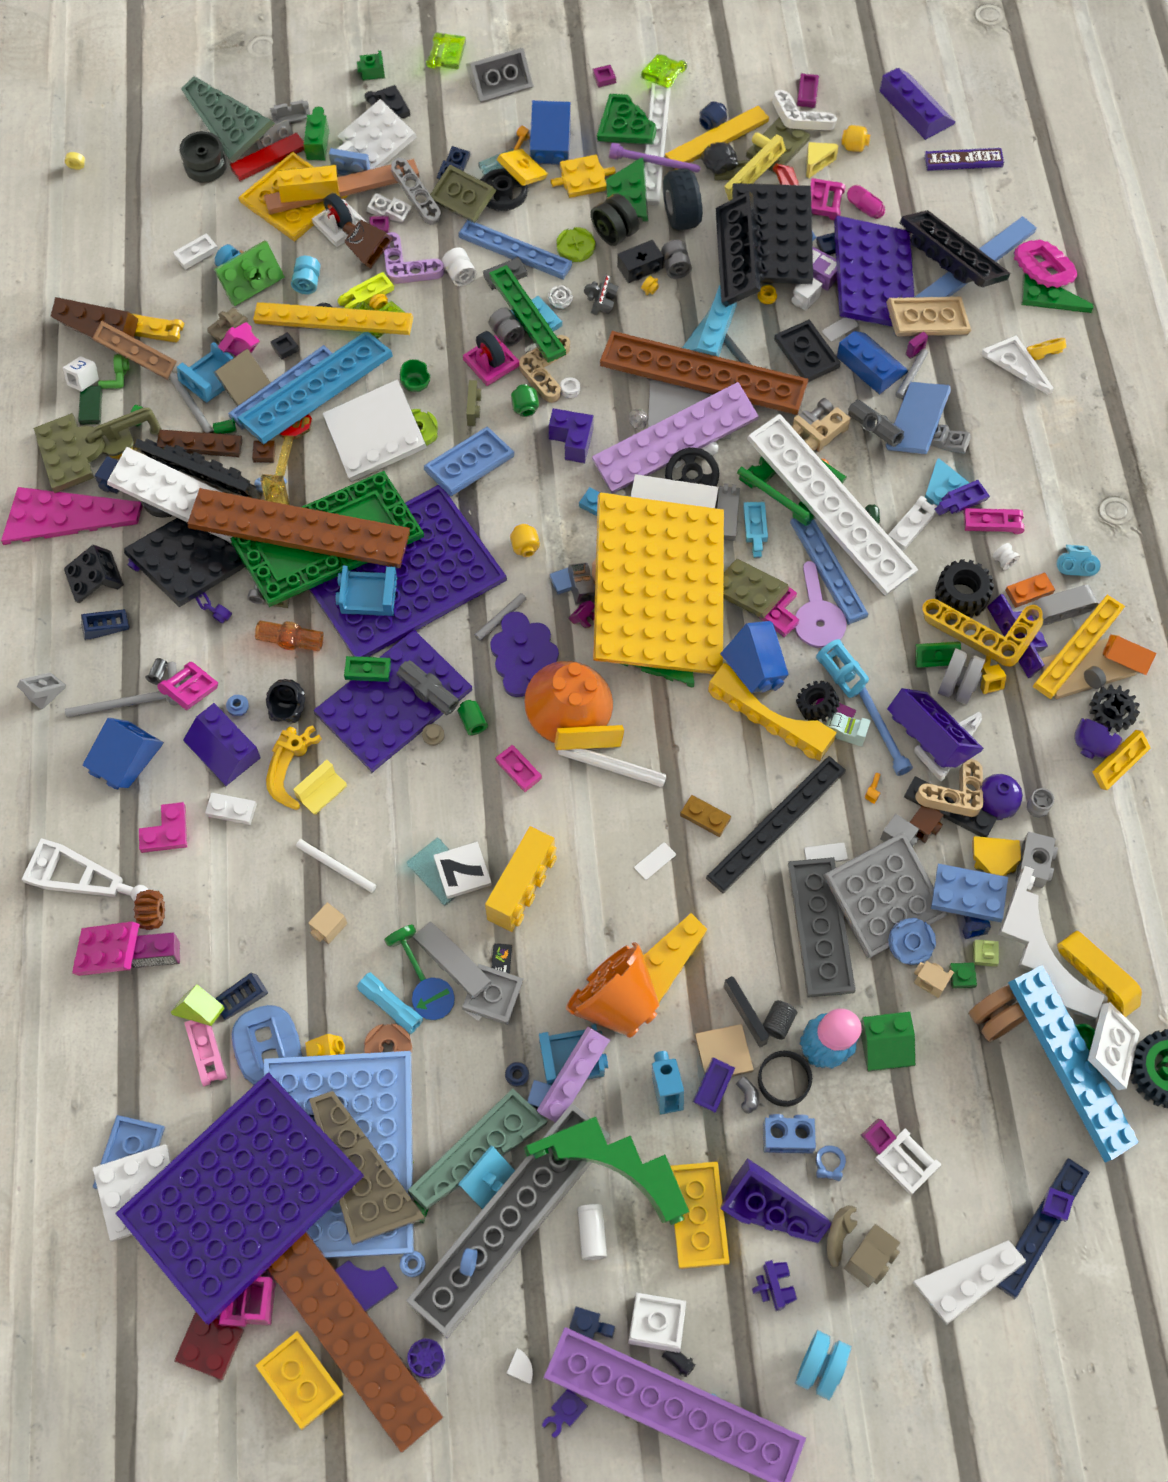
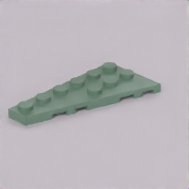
M195 76L181 88L209 131L219 137L224 153L233 163L275 124L271 119L262 116L257 111L250 109L243 103L213 88Z

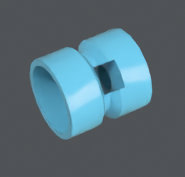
M299 256L296 259L291 279V287L296 292L308 295L316 291L321 269L320 262L311 256Z

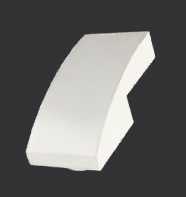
M375 193L367 206V212L376 216H389L391 221L403 222L412 206L395 197L391 201Z

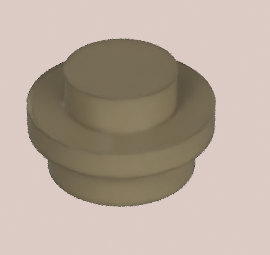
M429 724L422 731L424 742L432 746L440 744L445 736L443 728L438 724Z

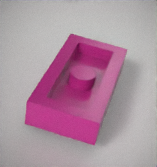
M513 744L495 758L497 764L524 792L542 779V775Z

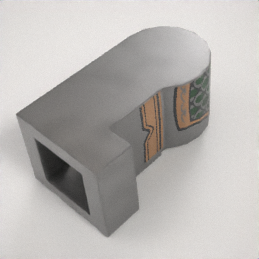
M588 563L569 564L568 573L575 605L589 600L594 602L595 584L593 583L592 576H590Z

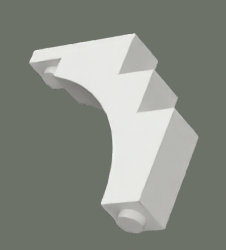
M1024 866L1021 869L998 935L1025 945L1018 967L1032 971L1043 965L1067 1011L1094 1020L1100 1015L1102 1004H1106L1103 1002L1104 995L1091 990L1075 979L1053 954L1040 922L1039 895L1026 891L1027 889L1031 890L1034 884L1035 877L1032 876L1034 869Z

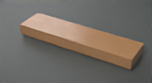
M103 321L99 324L92 338L97 343L167 380L177 363L176 360Z

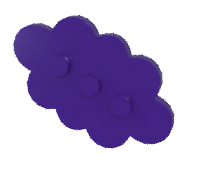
M516 611L510 612L503 617L501 622L502 632L493 636L490 646L492 654L497 658L495 668L496 672L503 677L505 692L512 697H525L527 686L533 676L543 667L558 662L559 650L554 643L550 642L551 633L546 625L538 622L530 624L526 615Z

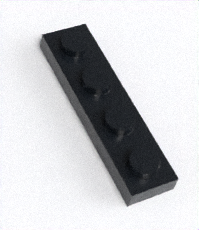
M915 776L904 798L920 805L916 800V793L922 784L930 783ZM944 797L948 803H954L950 797ZM940 810V813L944 814L943 818L980 837H988L997 820V817L983 810H980L979 814L974 817Z

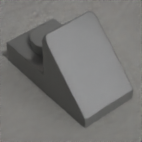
M52 673L20 679L17 688L24 692L25 696L40 709L45 708L66 687V684Z

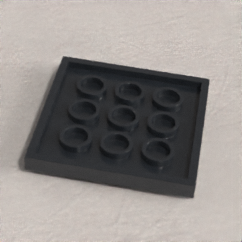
M175 518L125 547L124 554L178 607H181L245 568V565L235 548L228 541L206 531L188 528V522Z

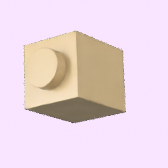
M327 902L309 921L310 934L317 941L321 942L324 940L327 944H330L347 925L346 918Z

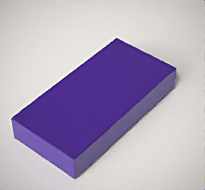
M712 1057L692 1102L716 1113L735 1067Z

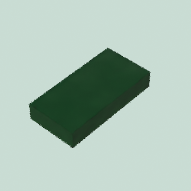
M89 386L80 391L78 417L80 425L101 424L103 391L101 386Z

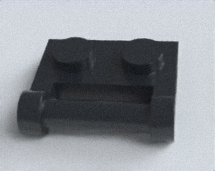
M396 85L376 92L368 91L364 95L366 102L371 106L381 99L400 119L411 116L410 110Z

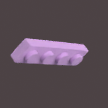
M590 1027L586 1028L538 1107L537 1112L555 1123L574 1101L610 1039Z

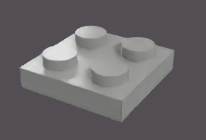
M478 964L479 969L491 980V984L474 999L467 993L462 1010L508 1025L523 984V978Z

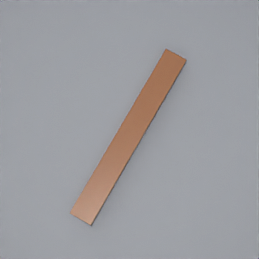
M414 159L407 160L415 174L420 178ZM391 164L338 177L340 197L398 183L391 172ZM397 165L396 170L400 169L404 176L403 167ZM279 192L264 195L269 215L323 202V199L281 203Z

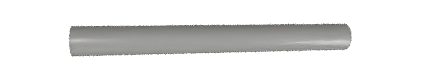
M170 374L169 379L204 432L214 433V430L184 385L178 381L177 374Z

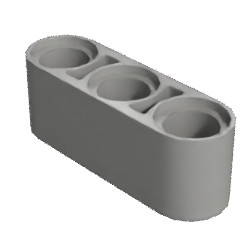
M1082 585L1042 597L1032 605L1041 608L1043 614L1042 625H1048L1091 612L1099 603L1090 586Z

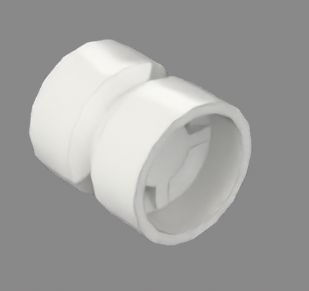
M453 248L443 256L442 262L454 285L465 286L475 279L477 272L463 248Z

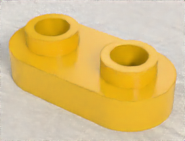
M1055 338L1027 347V351L1034 360L1043 359L1049 353H1062L1063 349L1067 347L1066 339Z

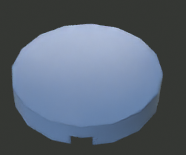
M917 918L902 919L894 925L889 934L890 951L898 961L907 965L924 963L930 959L936 946L935 933L931 926Z

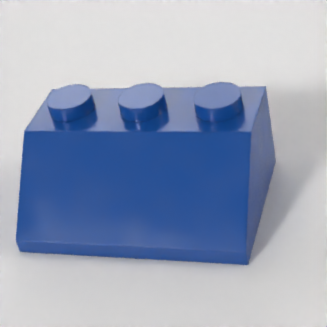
M854 331L839 342L837 358L879 395L908 373L907 368L866 333Z

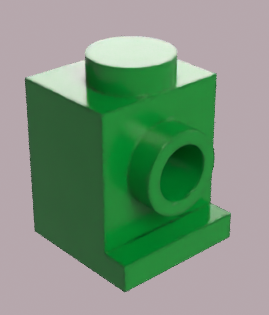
M379 50L378 54L359 55L360 61H356L358 73H362L363 81L385 78L382 50Z

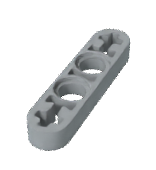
M395 158L391 163L393 176L423 220L430 225L438 223L440 220L439 207L409 163L404 158ZM397 165L403 167L404 176L400 169L396 170ZM412 179L416 182V185L414 187H407L405 182ZM418 195H423L426 197V201L419 203L415 198ZM428 205L430 212L435 213V217L428 216V209L426 208Z

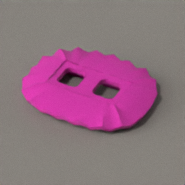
M1038 239L1024 242L1013 252L1014 260L1018 261V265L1023 268L1024 273L1028 274L1031 279H1035L1038 284H1043L1047 288L1052 286L1059 288L1062 285L1073 283L1075 278H1077V270L1074 264L1070 262L1069 258L1062 251H1059L1056 246L1048 241ZM1040 255L1046 261L1038 262L1034 256ZM1053 268L1057 273L1051 275L1046 269Z

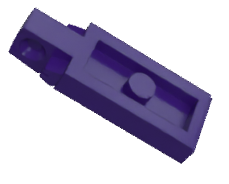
M976 480L949 491L942 497V501L939 502L935 511L939 516L946 514L948 511L951 514L965 510V508H970L987 501L990 495L980 481Z

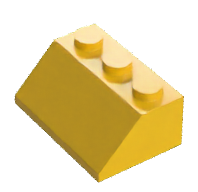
M336 165L276 171L281 203L323 199L331 193H335L340 197Z

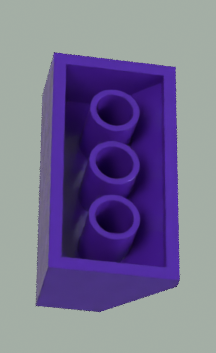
M897 67L882 76L879 92L925 140L955 124L956 121L906 71Z
M901 688L887 708L892 714V719L902 724L906 728V733L912 738L917 739L921 743L920 747L930 753L935 758L934 761L943 768H956L984 749L925 691Z

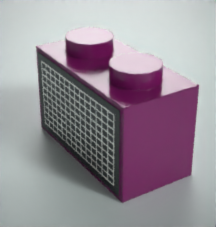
M174 932L137 936L131 964L132 968L180 964V941Z

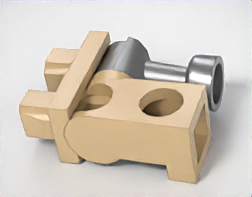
M822 398L817 403L815 410L812 412L805 410L800 415H797L791 427L813 451L820 452L837 435L843 434L848 430L850 417L838 407L834 409L828 399ZM822 415H826L821 421L819 420Z

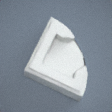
M517 1348L507 1374L531 1385L533 1378L531 1362L526 1354Z

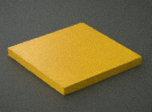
M294 152L289 154L238 197L240 203L294 242L314 226L312 218L326 210L324 203L318 202L269 215L264 195L279 192L276 171L314 167ZM349 195L343 196V197H340V198H341V199H345V198H347Z

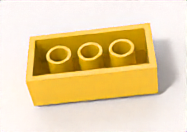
M529 826L485 903L488 921L510 932L513 931L515 926H520L524 918L523 911L526 906L530 907L535 899L534 892L536 888H541L546 879V870L548 867L552 868L556 862L557 856L555 853L557 847H555L554 837Z

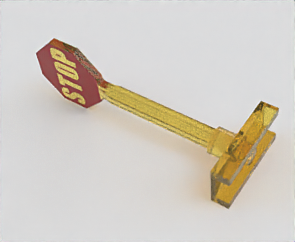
M308 414L279 433L284 438L275 475L262 474L260 480L266 501L290 505L284 475L293 440L310 432L313 420Z

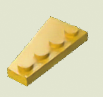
M692 913L643 955L659 1004L707 933V928Z

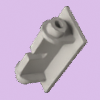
M301 99L300 101L291 102L290 107H287V103L273 105V108H270L273 122L277 124L288 119L289 123L307 119V114H310L308 101Z
M288 119L273 125L254 143L258 145L259 150L293 134Z

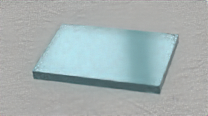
M437 837L406 863L441 903L446 906L456 897L447 899L433 855L449 850L442 840Z

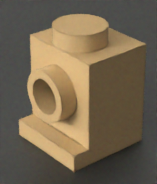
M926 961L924 964L920 962L914 972L917 976L914 984L939 998L954 972L949 970L946 973L936 963Z

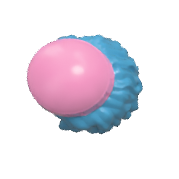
M835 1009L809 1020L799 1043L802 1046L801 1049L804 1056L808 1058L809 1064L815 1067H829L833 1069L846 1062L856 1051V1043L861 1034V1022L853 1012L847 1009Z

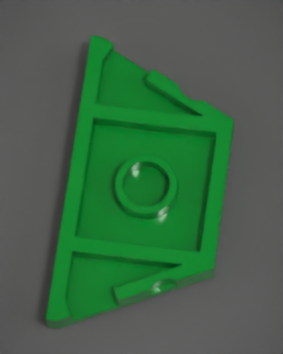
M639 158L606 179L607 198L617 193L624 196L635 209L637 216L642 218V221L647 222L649 220L645 163L643 158Z

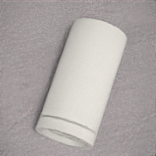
M589 1204L578 1207L582 1260L607 1258L602 1205Z

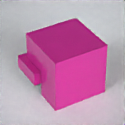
M258 1277L220 1313L219 1325L247 1327V1324L271 1325L276 1283L270 1277Z

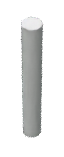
M926 349L920 350L896 393L897 398L902 399L906 394L910 382L915 378L928 354Z
M520 593L475 633V637L481 641L502 622L506 614L513 612L526 600L525 595Z

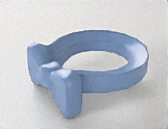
M825 1146L818 1151L816 1156L817 1178H832L836 1181H841L843 1177L842 1170L846 1163L843 1151L835 1146ZM827 1152L835 1153L840 1159V1165L833 1172L827 1171L821 1161V1157Z

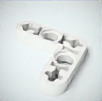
M782 90L775 91L772 103L786 127L809 130H833L837 121L835 115L827 112L799 111L788 92Z

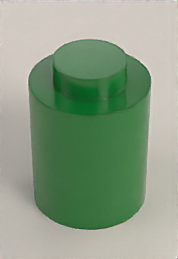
M472 700L463 701L457 712L467 734L471 736L477 735L486 730L488 724L478 702Z

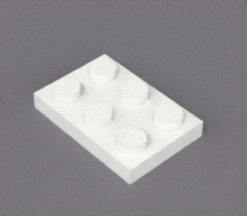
M1109 1002L1102 1004L1088 1061L1119 1091L1127 1088L1140 1032Z

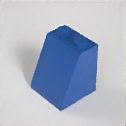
M532 100L530 157L537 164L560 165L561 161L569 160L571 102Z
M771 621L746 623L720 653L751 693H763L769 690L776 691L784 685V680L789 675L774 624Z
M107 718L82 766L89 769L88 773L90 775L107 780L106 784L114 789L129 788L164 742L130 721Z

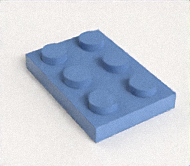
M938 863L931 909L1001 923L1004 915L1008 877Z

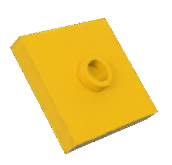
M522 148L499 154L497 161L522 186L544 180L548 175Z

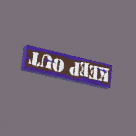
M1001 148L925 151L924 155L927 171L997 168L1004 165Z

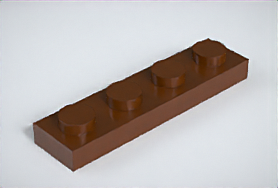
M160 429L157 446L163 449L166 445L171 447L178 445L187 450L186 453L189 454L196 452L200 455L240 457L243 439L242 435Z

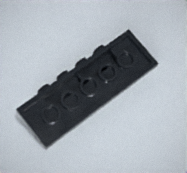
M750 191L715 208L721 303L725 307L760 292V281L764 279L763 273L766 272V266L762 261V257L765 256V250L761 245L764 235L760 230L763 220L761 215L754 210V196Z
M929 210L901 217L899 224L905 227L907 232L912 233L910 239L912 245L924 251L928 258L937 261L942 269L951 272L954 278L960 282L969 283L974 281L977 286L983 288L1008 280L1011 274L1009 271Z
M137 439L134 447L145 456L160 463L171 464L183 473L240 496L255 499L261 498V494L256 490L257 487L250 484V481L241 475L242 472L233 467L226 469L222 463L213 459L211 462L206 461L204 456L193 452L192 455L186 453L187 450L178 445L174 447L166 445L162 449L157 446L156 442L149 439L145 441Z

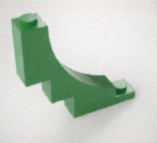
M596 1116L524 1147L527 1157L534 1155L535 1159L549 1154L548 1148H551L555 1160L592 1162L621 1174L646 1196L657 1212L661 1223L669 1221L670 1225L685 1220L683 1215L689 1212L666 1154L642 1164L631 1135L608 1145Z

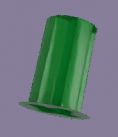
M233 417L231 420L213 423L215 434L237 433Z

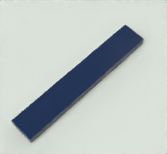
M1067 1158L1050 1187L1076 1197L1090 1172L1070 1158ZM1046 1195L1015 1245V1248L1026 1260V1263L996 1286L1014 1299L1019 1295L1061 1223V1220L1041 1213Z

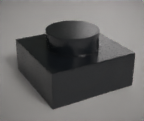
M288 332L270 341L272 348L281 360L299 351L298 345Z

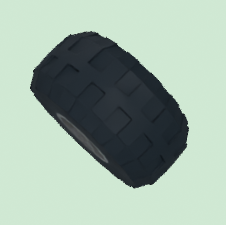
M687 168L668 172L663 177L662 188L665 210L670 225L678 231L697 227L702 222L703 206L700 187L694 172Z

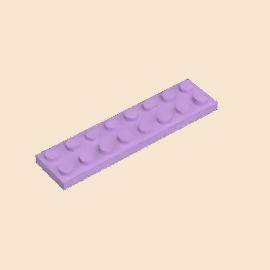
M737 382L592 456V460L610 492L613 494L633 484L635 474L648 476L666 467L668 461L676 452L689 447L701 449L758 420L759 416L741 385Z

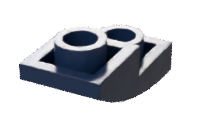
M452 146L446 161L443 160L436 178L440 180L449 165L464 171L471 156L470 151Z

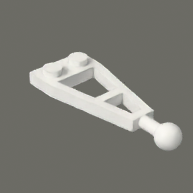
M42 838L22 877L24 883L47 890L116 897L119 892L131 896L133 901L136 900V895L140 891L149 890L144 885L132 887L122 884L123 879L120 876L64 845ZM61 854L86 867L79 884L50 880ZM94 873L112 881L110 887L89 885Z

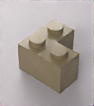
M875 1223L843 1269L867 1287L873 1282L878 1284L890 1269L886 1264L888 1262L892 1264L900 1253L896 1248L901 1242Z

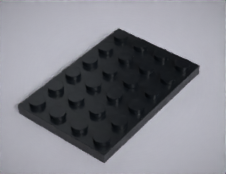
M733 183L732 200L750 191L754 196V210L761 215L763 220L760 230L764 235L761 245L765 250V256L762 257V261L766 266V272L763 273L764 279L760 283L812 284L811 186Z

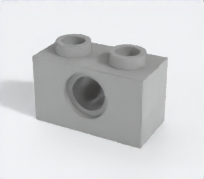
M1028 831L1023 839L1021 861L1018 865L1016 882L1024 866L1034 869L1032 876L1035 877L1033 886L1043 888L1047 881L1051 882L1054 868H1051V861L1055 860L1058 847H1054L1056 838ZM1033 857L1039 858L1042 864L1035 862Z

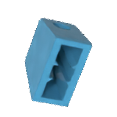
M659 1051L654 1054L655 1062L652 1063V1080L659 1113L661 1115L684 1110V1088L676 1059H669L667 1051Z

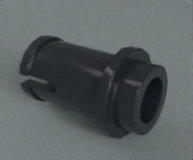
M665 1350L662 1355L663 1359H666L679 1371L680 1376L683 1374L687 1377L696 1366L692 1362L693 1358H687L682 1352Z

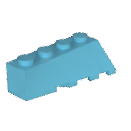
M720 285L709 311L682 348L719 357L737 306V302L727 307L721 303Z

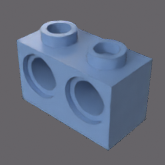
M781 1114L769 1115V1118H765L763 1122L764 1153L813 1154L816 1149L815 1119L808 1118V1115H794V1118H784V1115ZM779 1128L783 1132V1137H773L770 1130ZM798 1128L804 1129L808 1137L804 1139L799 1138L795 1130Z

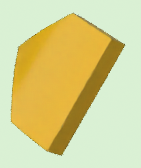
M973 837V859L976 861L974 868L1000 876H1006L1010 872L1014 873L1016 871L1017 865L1021 861L1020 840Z

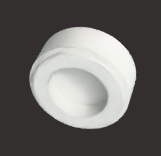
M572 377L563 379L560 383L561 395L565 398L577 397L580 393L579 381Z

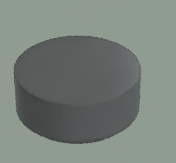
M1091 666L1085 670L1084 679L1090 687L1099 689L1106 683L1105 673L1099 667Z

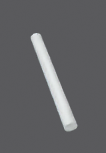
M302 839L297 842L296 847L370 893L375 891L377 885Z

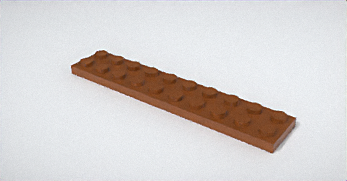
M616 331L611 332L600 359V366L710 394H715L739 382L751 404L798 415L808 385L807 378Z
M199 488L187 523L188 528L399 569L410 534V528L203 488Z
M306 1231L268 1268V1271L397 1448L403 1453L443 1419L444 1416Z

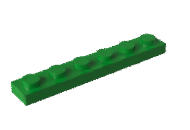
M505 265L490 272L491 281L546 361L550 363L565 356L566 349L509 267Z

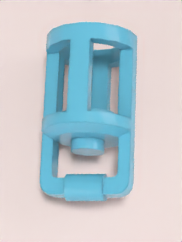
M840 639L828 643L816 655L817 661L824 666L832 676L833 681L839 685L847 697H855L868 683L869 677L862 670L860 664L846 650ZM835 656H838L845 665L841 669L832 660ZM857 673L860 680L850 689L845 682L852 681Z

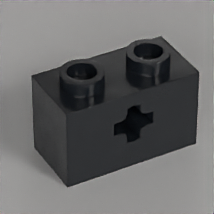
M652 239L618 253L617 267L626 281L631 283L662 270L664 256Z

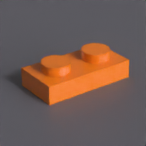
M1044 572L1009 585L1005 591L1014 607L1017 608L1053 594L1055 588Z

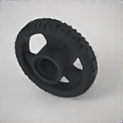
M505 168L491 170L480 179L496 190L494 193L495 200L490 199L486 205L492 210L508 211L522 205L527 198L528 184L522 186ZM521 187L520 194L512 200L513 189Z
M695 447L685 448L676 452L668 461L665 469V479L673 480V468L682 459L686 464L682 468V477L676 481L695 484L703 483L704 485L717 487L719 467L714 457L707 451ZM697 456L708 462L712 470L711 474H703L702 467L694 462ZM694 470L698 473V476L695 479H689L686 476L687 472Z

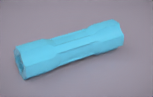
M371 972L359 981L357 985L358 990L393 1018L396 1024L403 1027L409 1035L421 1025L423 1017L396 997Z

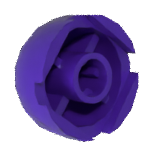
M1081 718L1075 730L1074 739L1077 746L1082 749L1081 754L1093 760L1094 756L1105 758L1113 754L1122 742V738L1115 732L1111 736L1110 732L1107 731L1109 728L1093 720Z
M992 774L983 780L982 786H980L983 792V807L981 810L997 817V820L1013 817L1019 810L1023 798L1022 788L1018 782L1005 774Z

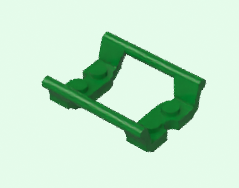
M762 456L759 459L760 466L752 465L748 470L741 466L738 469L737 474H739L741 482L751 489L759 488L791 510L793 513L792 517L803 525H809L816 518L802 501L797 505L767 484L776 472ZM822 460L843 484L847 476Z

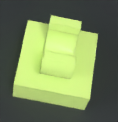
M975 939L973 942L974 964L997 967L999 965V941Z

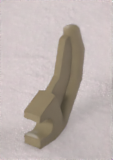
M848 1205L840 1208L833 1217L827 1237V1256L832 1267L839 1266L842 1258L843 1240L857 1226V1221L850 1219L851 1214L857 1212L854 1206Z

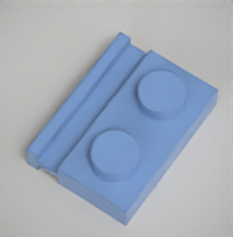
M334 148L330 149V164L336 165L338 175L345 176L370 170L368 154Z

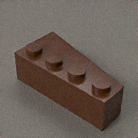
M55 297L50 317L91 339L101 321L133 338L138 323V318L128 311Z

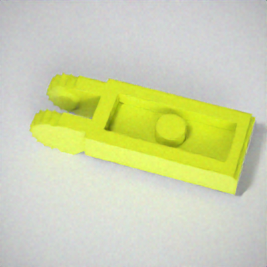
M381 272L349 289L348 292L339 296L337 302L346 309H358L369 304L374 295H386L393 291L394 285L384 272Z

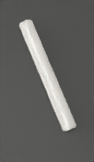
M587 749L558 750V754L659 787H663L666 781V775Z

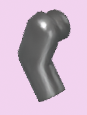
M743 1076L736 1083L745 1094V1101L741 1104V1108L746 1113H752L759 1106V1092Z

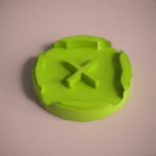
M573 227L570 230L565 229L558 235L556 240L557 252L560 257L572 262L585 261L595 251L594 236L588 230L580 227Z

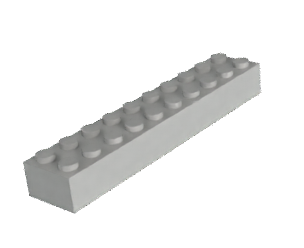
M571 1104L543 1138L591 1118L574 1104ZM601 1127L608 1144L610 1142V1134ZM548 1148L549 1154L535 1159L534 1155L526 1157L406 1300L408 1305L447 1339L592 1162L555 1160L551 1148ZM467 1248L477 1250V1262L472 1276L462 1275L460 1272L461 1259Z

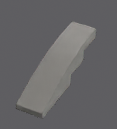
M431 921L413 936L416 942L443 971L445 970L458 985L460 984L473 999L491 984V980Z

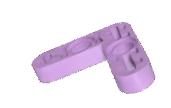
M394 232L387 233L393 238L392 241H394V248H391L389 244L384 251L387 277L391 283L399 284L434 280L444 275V264L439 259L403 262L400 236ZM392 255H396L399 257L395 261L389 259V257ZM415 268L421 270L418 274H413L410 272L412 269Z

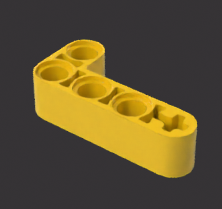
M1074 931L1057 944V949L1062 957L1107 996V1003L1110 1002L1125 1018L1140 1007L1142 990L1139 984L1081 932Z

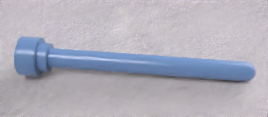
M864 687L859 695L894 759L893 769L896 775H904L910 772L913 766L908 758L901 755L866 687Z

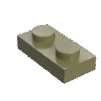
M469 380L466 411L467 426H476V418H480V406H477V401H481L482 390L478 389L477 380Z

